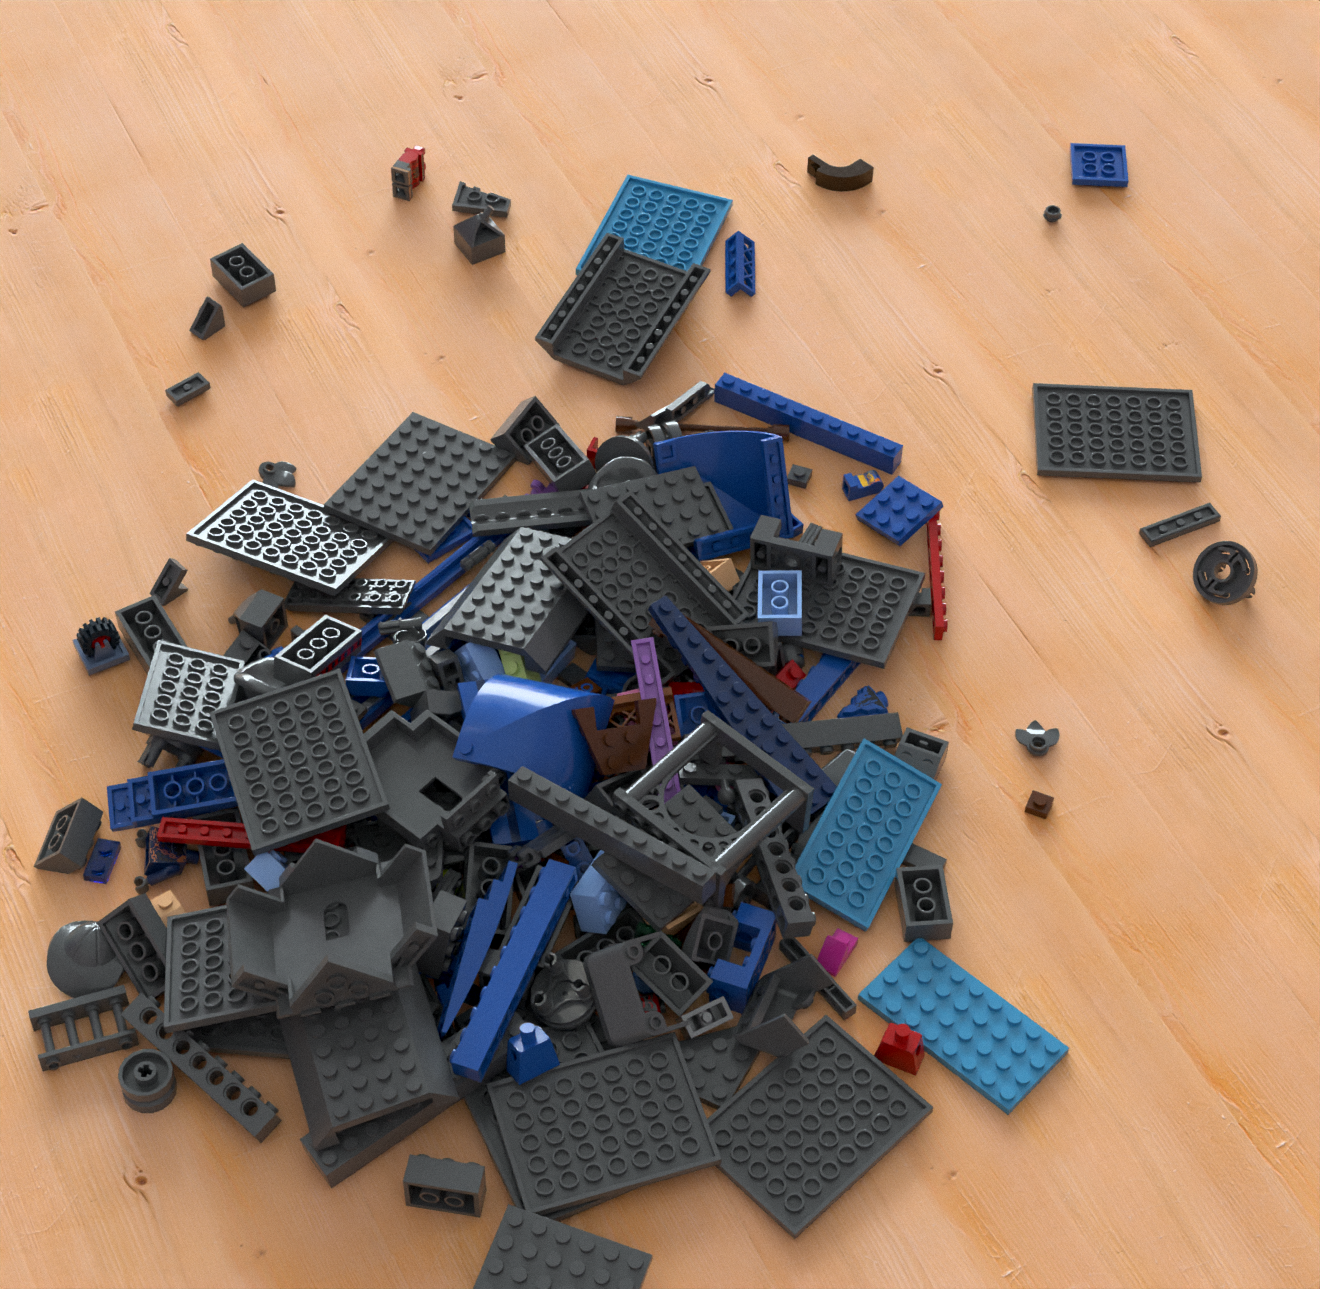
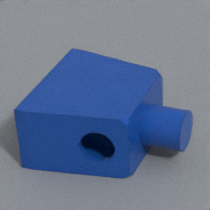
M524 1023L520 1026V1034L508 1040L507 1072L519 1085L560 1065L551 1039L539 1026H534L532 1023Z

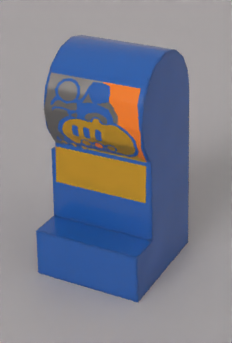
M875 470L855 476L852 473L843 475L842 490L848 501L877 494L884 487L880 476Z

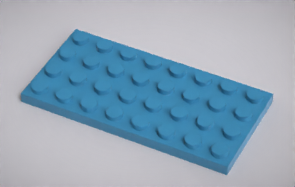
M864 738L795 864L797 874L802 879L804 893H807L809 899L866 932L895 877L896 868H900L942 784Z
M923 938L915 939L858 994V1000L886 1022L897 1025L906 1024L910 1027V1030L920 1033L923 1037L925 1052L1007 1115L1016 1108L1069 1051L1068 1046Z

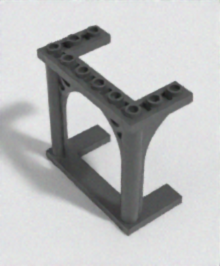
M707 710L701 715V724L627 790L624 791L619 787L613 793L612 815L634 827L644 830L652 837L715 870L716 890L702 906L705 907L707 904L723 909L725 888L744 859L784 821L802 834L808 830L814 788ZM723 746L784 791L742 830L719 838L700 837L683 830L670 818L664 805V792L672 777L697 755L712 767H718L722 760ZM656 791L659 795L654 796L653 792ZM654 802L659 807L655 810H649L643 804ZM720 844L727 845L723 847V851L721 852ZM705 845L713 846L715 849L713 856L710 857L702 851Z

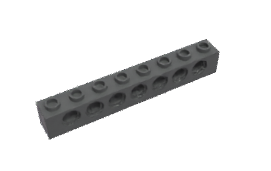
M762 778L735 781L733 787L736 794L734 805L744 828L771 804L769 791L764 786ZM780 825L754 849L752 855L782 938L810 936L812 928L816 924V916L814 912H811L809 897L807 893H804L801 876L797 874L795 860L789 853L788 841L784 839L782 825Z
M140 993L121 1015L262 1143L282 1121L276 1115L279 1110L269 1101L264 1104L259 1099L262 1095L253 1086L246 1088L242 1084L245 1079L235 1070L232 1073L225 1068L228 1064L218 1055L213 1058L209 1054L211 1049L202 1040L198 1043L192 1039L194 1033L189 1029L173 1032L170 1038L165 1039L167 1033L164 1029V1013L159 1009L161 1004L152 995L147 998ZM157 1016L154 1023L148 1024L150 1018ZM190 1046L187 1053L181 1054L184 1047ZM203 1061H207L206 1066L203 1069L198 1070L199 1064ZM224 1076L220 1084H214L218 1077ZM241 1091L238 1099L231 1100L235 1092ZM258 1107L254 1115L248 1116L251 1108Z

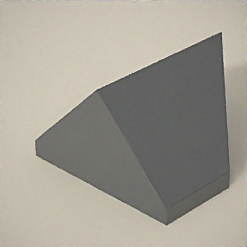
M208 296L199 308L198 314L189 330L202 340H206L225 327L222 306Z

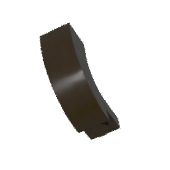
M815 155L808 157L807 172L816 178L815 184L824 189L841 192L853 191L868 185L873 180L874 167L862 159L848 166L836 167L827 164Z

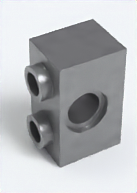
M724 996L675 1020L677 1024L688 1020L689 1025L680 1028L684 1039L689 1040L734 1017Z

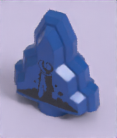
M869 685L857 690V695L851 698V704L844 707L837 715V718L888 713L887 697L882 691L876 693Z

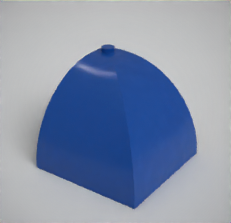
M717 431L681 436L653 443L657 474L695 466L703 483L711 481L734 528L693 539L694 546L687 549L698 561L749 549L750 537L761 515L781 519L779 537L786 539L794 537L783 439L781 436L759 431Z
M505 674L494 675L482 686L474 698L463 722L452 757L458 761L481 764L513 774L523 766L585 799L596 765L588 750L587 741L579 730L580 726L577 719L573 717L572 710L594 707L597 730H603L607 728L615 700L606 695Z

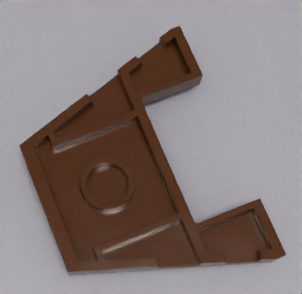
M656 698L635 700L637 724L597 730L594 707L572 710L573 717L577 719L580 726L579 730L587 741L588 750L600 775L646 769L657 702Z

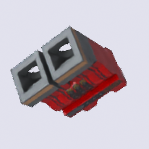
M414 146L413 149L407 147L404 150L405 153L391 167L393 197L410 201L413 197V188L417 187L420 181H424L426 163L424 162L425 148L420 146Z

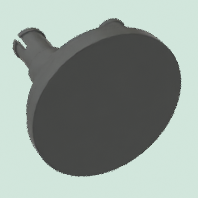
M638 431L635 435H618L607 439L597 450L595 456L596 472L614 458L632 456L648 462L657 473L652 456L644 445L647 441V434L645 432L641 434L642 431Z
M145 733L149 736L146 742L147 746L137 762L148 768H154L162 750H165L178 757L179 761L175 768L195 764L198 757L203 755L204 750L197 745Z
M548 952L550 957L545 953L542 956V963L546 967L536 976L531 988L530 1002L532 1009L538 1019L551 1028L568 1030L581 1026L597 1010L584 971L583 962L573 959L561 960L553 952Z

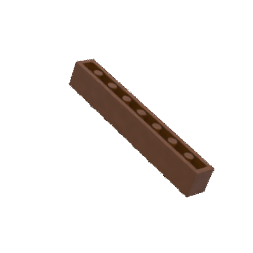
M684 615L770 712L774 710L780 714L778 718L786 724L798 723L812 702L811 700ZM652 618L648 624L653 628L652 632L660 638L667 637L654 618Z

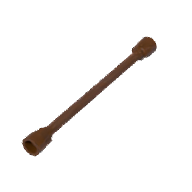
M616 416V432L632 433V430L639 429V427L635 426L639 421L633 420V417ZM678 424L680 430L684 432L699 431L703 433L705 431L709 432V430L715 432L759 431L781 436L783 441H789L790 425L773 424V427L763 429L760 427L742 428V426L724 427L721 425Z

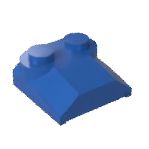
M351 656L345 680L348 692L357 697L376 696L383 698L389 695L390 692L376 658Z
M705 691L674 695L681 738L684 734H690L701 724V715L707 710L720 719L704 695Z

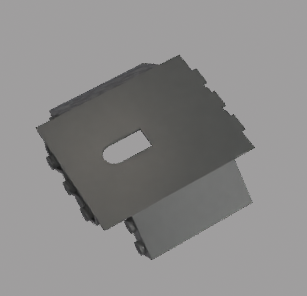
M315 839L296 864L290 863L280 875V887L270 889L266 894L238 884L226 899L231 986L275 1000L277 1019L301 1014V1017L321 1013V1008L335 1005L337 1009L356 1004L355 1000L370 997V1000L390 996L391 991L414 986L412 966L438 937L426 851L408 844H404L392 860L380 862L379 856L375 852L360 847L350 851ZM335 904L345 905L348 912L350 935L327 940L324 917L326 910Z

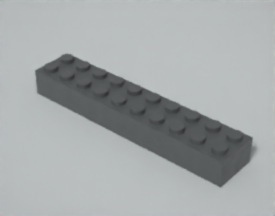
M516 1010L482 1082L454 1074L450 1055L454 1048L457 1049L463 1029L442 1042L460 1100L507 1068L508 1040L520 1034V1026L525 1023ZM432 1098L399 1109L338 1131L337 1135L340 1143L319 1151L314 1149L310 1132L302 1137L300 1141L306 1154L329 1186L333 1188L458 1101L436 1108Z

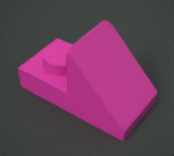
M837 928L833 936L828 935L817 958L818 962L831 976L836 977L856 947L858 938Z

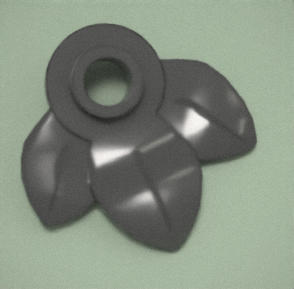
M283 461L277 463L263 462L259 466L258 472L264 484L275 488L279 486L295 487L296 485L295 477L292 474L296 471V467L291 463Z
M1036 720L1031 722L1026 730L1016 729L1015 731L1017 741L1026 746L1028 752L1034 756L1045 755L1049 747L1058 743L1060 736L1058 728L1045 731Z

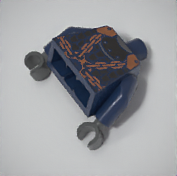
M150 826L148 833L144 829L138 830V838L135 841L138 847H145L144 875L147 878L145 879L142 876L135 878L134 883L138 886L135 888L136 892L140 895L144 894L149 890V884L153 886L169 878L181 875L186 863L197 865L199 851L188 850L187 844L159 842L156 837L159 830L157 827Z

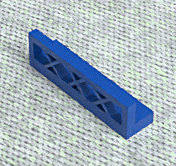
M737 231L725 241L726 293L733 296L741 289L752 297L755 295V242L740 231Z

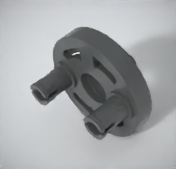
M1220 541L1211 544L1200 553L1194 564L1193 581L1197 591L1205 599L1218 605H1231L1244 598H1252L1253 596L1250 593L1255 595L1254 586L1257 581L1258 567L1254 556L1248 549L1236 542ZM1226 565H1229L1230 575L1226 579H1219L1218 572L1223 571L1221 567L1225 569Z

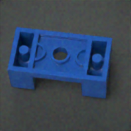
M741 902L738 911L734 910L732 913L739 922L733 947L751 952L750 957L745 956L742 966L717 959L715 966H711L707 974L713 983L706 989V993L709 994V1003L724 996L730 1010L740 1014L743 1013L764 969L775 941L777 924L772 911Z

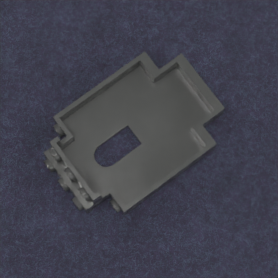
M426 709L411 723L391 710L364 733L390 810L375 816L417 848L427 851L442 838L462 852L467 846L472 845L481 833L487 831L500 816L505 815L510 808L507 793L500 789V786L507 779L506 772L481 764L455 760L452 756L460 733ZM434 780H437L458 795L462 801L451 811H445L421 794V792Z

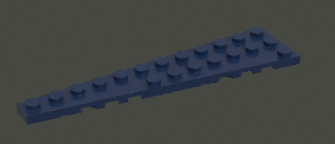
M667 596L652 603L648 611L662 632L667 636L672 647L679 651L682 656V662L685 666H689L694 674V680L697 684H701L706 692L704 695L720 719L814 788L810 817L826 807L837 788L833 781ZM761 775L767 783L766 787L770 794L773 793L777 798L784 792Z

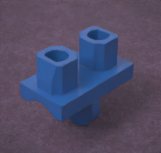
M576 837L562 846L561 850L569 861V865L576 867L579 881L594 859L585 842L581 838Z

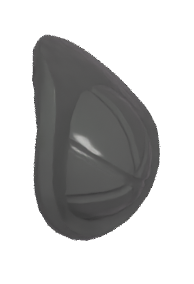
M632 456L617 457L607 462L595 473L589 483L588 490L657 475V473L643 459Z
M274 657L260 658L238 670L233 676L234 682L244 687L247 699L289 686L274 678Z
M75 921L62 926L54 934L48 946L47 971L49 977L60 991L72 998L113 988L125 972L124 967L97 924V921Z

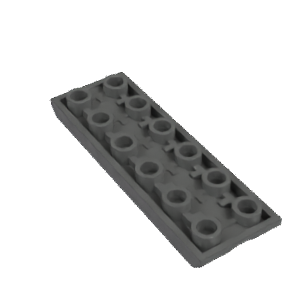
M588 489L473 500L469 503L473 537L514 533L521 527L539 531L590 526L591 523L579 498L580 492L587 491Z
M354 578L336 596L294 581L285 599V608L289 611L400 615L404 611L416 581Z

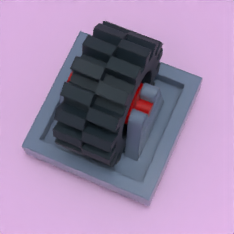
M98 617L96 621L91 619L88 625L84 623V628H79L77 639L72 640L89 675L130 660L129 653L115 625L110 619L107 620L105 617L102 620Z

